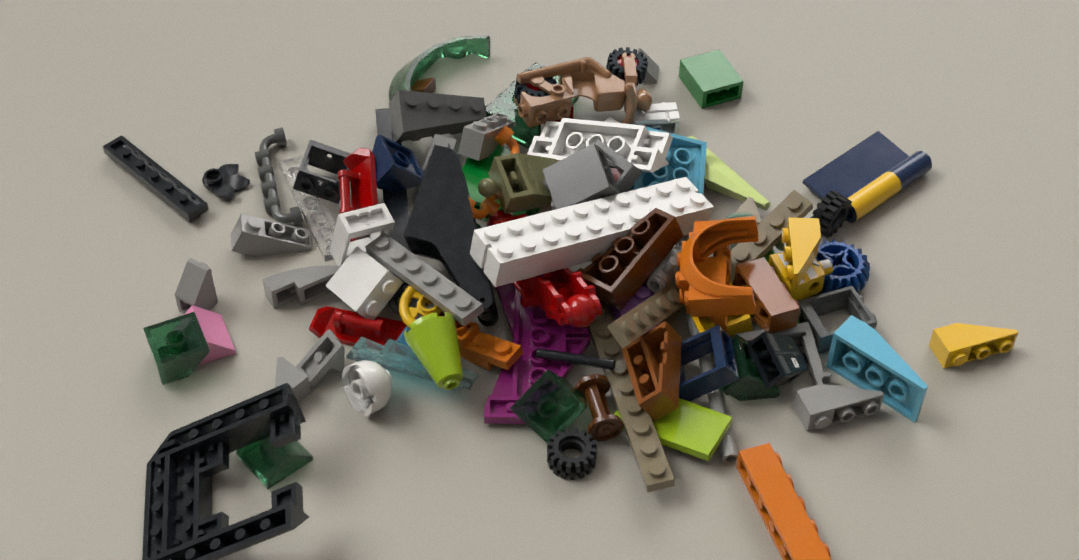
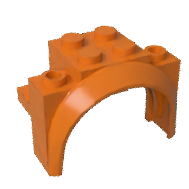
M756 216L694 221L693 232H689V239L687 241H682V251L677 253V264L680 267V271L676 272L675 280L676 286L681 287L679 291L680 303L685 304L687 314H691L692 317H709L711 323L715 322V326L720 325L726 333L728 316L756 314L753 288L730 285V244L759 242Z

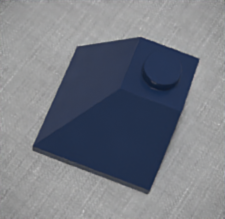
M378 134L372 151L375 156L377 188L394 193L420 186L424 173L414 152Z

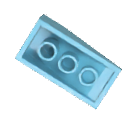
M851 315L833 334L826 367L861 389L882 391L884 393L882 401L884 404L915 423L918 420L928 386L874 328Z

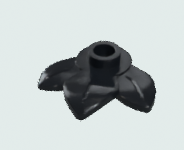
M238 164L222 165L219 169L207 170L202 178V183L205 188L213 190L216 196L230 199L235 197V192L244 190L250 184V180L237 174L239 170Z

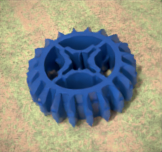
M835 239L831 243L824 240L819 245L818 255L815 259L817 262L829 259L833 266L832 274L825 275L823 288L818 294L853 286L857 293L859 290H863L869 280L870 263L867 260V255L862 254V249H855L854 244L846 245L845 241L838 243Z

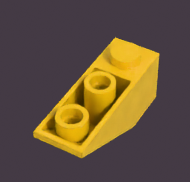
M788 218L787 228H782V243H786L783 259L784 262H788L785 269V279L790 281L791 291L797 289L818 255L821 240L819 218Z
M954 323L933 329L929 347L943 368L960 366L969 361L982 360L990 355L1010 351L1013 349L1018 331L1015 329Z

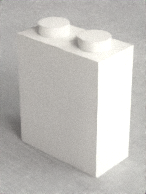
M356 246L326 284V287L366 319L375 320L404 282Z

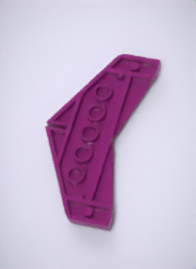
M512 283L498 286L496 289L513 337L512 343L521 345L523 354L509 370L501 369L492 394L488 396L484 406V424H530L534 422L575 366V364L538 359L536 358L538 348L583 355L590 345V332L586 327L577 328L571 324L560 326L556 320L547 318L546 311L539 306L524 308L521 305V298L523 296Z

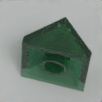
M270 437L236 451V456L267 489H270L313 460V456L299 441L276 449L270 444Z

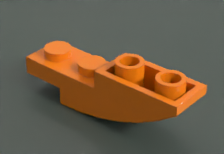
M441 312L438 317L445 316V313ZM455 320L460 357L488 370L494 365L509 370L523 354L521 345L480 332L477 323L470 321L463 326Z

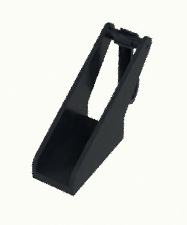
M434 144L403 235L413 254L440 261L455 284L483 304L484 312L478 315L477 318L482 325L491 327L497 323L499 314L491 281L485 275L484 268L481 269L470 255L473 233L478 227L471 210L466 178L462 172L458 154L453 149ZM406 282L400 286L388 302L391 310L399 316V306L396 303L409 286Z

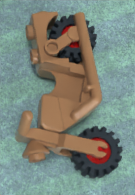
M621 47L618 51L614 49L612 53L610 52L606 68L593 58L584 57L518 73L516 76L514 101L518 105L519 116L523 118L528 128L544 124L546 121L569 118L572 100L575 97L581 96L593 100L594 110L597 112L621 110L624 105L626 117L622 123L632 124L636 108L646 112L652 105L650 93L645 89H640L637 93L636 88L639 83L642 84L643 80H645L648 67L647 57H643L642 52L637 53V49L630 51V47H626V50H623V47ZM560 75L558 84H556L557 81L553 79V76Z

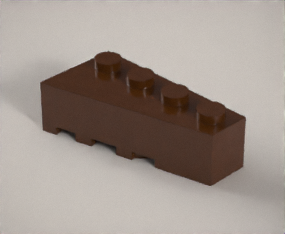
M658 208L653 209L630 228L631 232L622 238L618 237L612 242L613 246L602 255L598 253L591 259L592 263L585 269L580 267L575 272L582 273L583 280L588 286H595L598 299L622 310L683 237V232L675 216Z

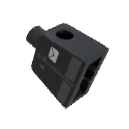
M764 331L746 345L767 389L788 384L807 371V356L799 351L791 337Z

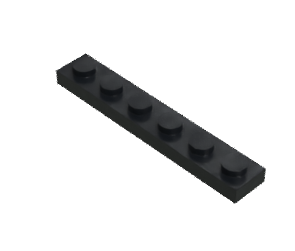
M122 135L102 146L107 156L189 222L209 210L206 201Z

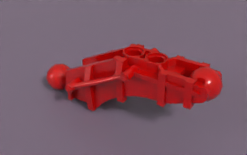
M503 209L498 210L493 216L490 215L488 217L486 227L527 217V214L514 216L512 213L504 214ZM568 267L543 274L544 278L538 275L512 283L523 296L521 298V305L524 308L539 306L546 311L547 318L556 320L560 326L571 324L577 328L587 327L593 323L596 316L602 315V308L596 296L595 286H588L584 282L581 272L574 273Z

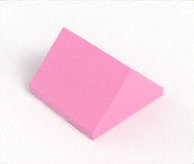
M192 305L171 330L185 370L236 354L221 314Z

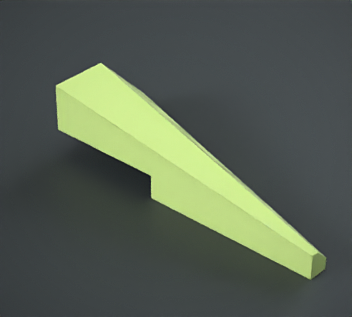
M708 148L706 149L704 183L707 188L742 202L751 197L756 207L767 211L771 205L770 202Z

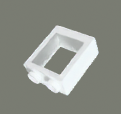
M385 203L338 214L330 252L337 266H341L356 246L367 253L365 246L385 233L391 237L395 221ZM371 234L370 237L350 242V239Z

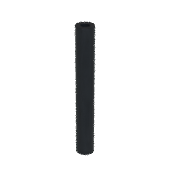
M538 348L536 352V358L608 370H614L615 360L542 348Z

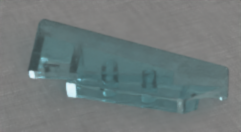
M360 337L347 354V359L374 361L385 369L434 382L411 348L391 339H388L383 346ZM462 368L463 379L456 388L451 390H470L477 380L478 374Z

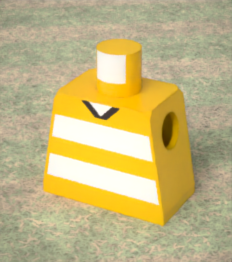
M783 253L771 254L768 264L774 267L780 281L786 284L788 292L797 301L819 293L823 288L825 275L832 274L833 266L829 259L818 262L814 259L797 289L791 291L790 281L785 279V269L788 262H784Z

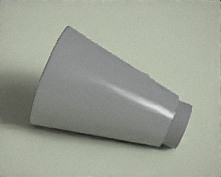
M673 248L649 276L647 286L651 291L659 292L675 281V274L677 271H680V267L677 264V253L680 251Z

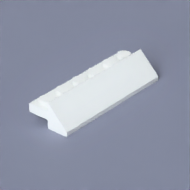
M562 118L561 122L546 121L541 136H534L527 155L554 158L560 161L600 140L641 171L654 172L669 164L666 156L673 137L667 132L648 131L644 125ZM607 158L610 168L621 169Z

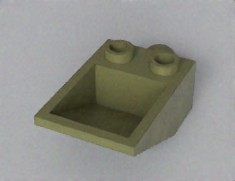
M521 153L494 157L488 173L490 178H484L479 182L478 191L486 198L497 194L504 214L550 206L553 199L543 183L545 179L543 169L558 161L554 158Z

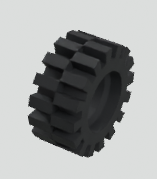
M835 190L828 192L826 197L823 196L821 203L818 202L816 205L817 209L813 211L812 214L814 215L811 217L819 218L821 234L827 238L833 236V233H836L838 228L842 227L843 221H846V216L850 213L849 209L852 208V201Z
M565 427L564 433L559 429L556 431L555 436L551 435L550 442L547 444L548 467L550 470L553 469V473L556 476L561 473V478L565 480L567 475H570V480H575V475L582 479L585 473L589 475L592 472V468L594 469L596 466L597 443L596 440L593 441L591 434L587 436L586 430L582 429L580 433L578 432V427H573V431H569V427ZM566 449H577L582 452V455L577 458H568L561 453Z

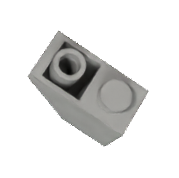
M192 258L187 261L175 292L179 312L185 314L192 305L210 311L218 303L212 271L207 264L200 263Z

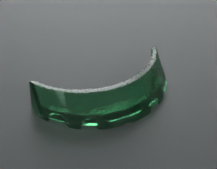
M465 36L450 39L429 48L413 58L394 76L389 88V102L398 90L411 91L412 85L440 58L461 59L469 54L489 58L491 56L490 36Z

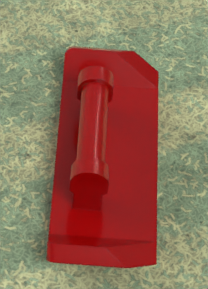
M359 147L343 160L349 170L338 171L341 200L340 214L378 204L375 156L370 149ZM349 182H351L352 207H351V203H350V185H349ZM359 237L350 239V242L356 240Z
M325 306L317 309L309 330L320 339L329 329L332 330L342 344L396 354L401 350L394 343L407 325L403 321L378 316L375 320L366 319L354 311Z

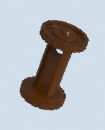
M592 374L580 379L575 385V393L580 400L587 401L593 421L588 425V434L593 436V440L607 441L617 437L622 432L624 425L619 416L610 414L604 396L609 391L610 383L608 378L601 374Z

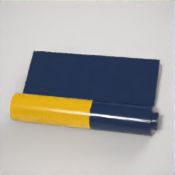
M877 131L805 178L802 183L820 199L823 196L826 197V194L831 192V190H835L852 201V208L849 209L850 213L846 216V221L854 223L930 171L932 161L930 156L923 151H917L908 156L881 132Z

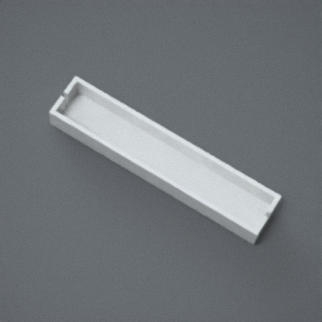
M687 177L476 229L473 233L470 255L481 269L484 268V273L491 283L498 287L591 261L598 253L602 255L613 246L612 242L618 237L622 238L631 232L630 228L655 208L675 216L684 236L688 235L689 232H693L694 221H709L714 206L702 193H698V189Z

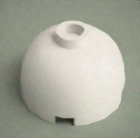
M367 360L355 362L343 369L342 379L347 377L348 385L344 386V390L349 402L357 412L364 411V416H368L386 406L391 397L393 383L389 371L385 370L378 363Z

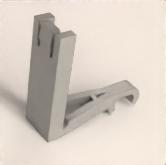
M808 322L799 323L797 327L775 332V334L791 337L797 347L800 346L799 351L807 356L806 365L814 386L830 380L832 373L824 372ZM764 330L736 333L733 346L735 355L750 354L746 345L764 332Z

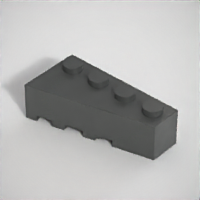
M398 90L389 102L393 141L398 144L411 140V142L418 141L425 137L434 138L435 134H459L463 132L464 126L487 117L483 97Z

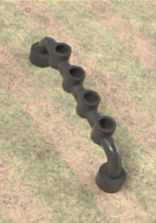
M283 127L274 129V134L262 140L259 151L254 152L258 166L262 165V167L257 168L260 180H265V183L260 184L264 197L268 196V199L263 201L267 214L271 213L273 218L281 223L293 222L294 227L304 225L300 207L290 208V213L287 214L281 212L269 146L277 143L278 147L287 145Z

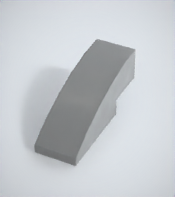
M326 265L298 268L264 278L262 280L265 296L274 309L296 299L301 305H304L332 292L326 287V284L341 266Z

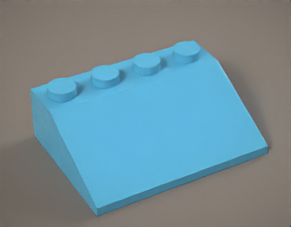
M646 127L648 131L665 132L650 127ZM670 133L673 140L666 156L669 164L654 172H642L629 191L687 177L698 189V193L703 194L707 142Z

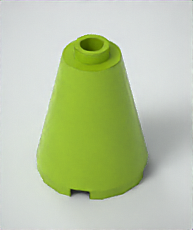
M437 312L430 313L418 318L409 325L411 330L408 333L404 332L405 341L439 388L451 390L456 388L463 379L456 321L450 313L444 312L445 316L439 317Z

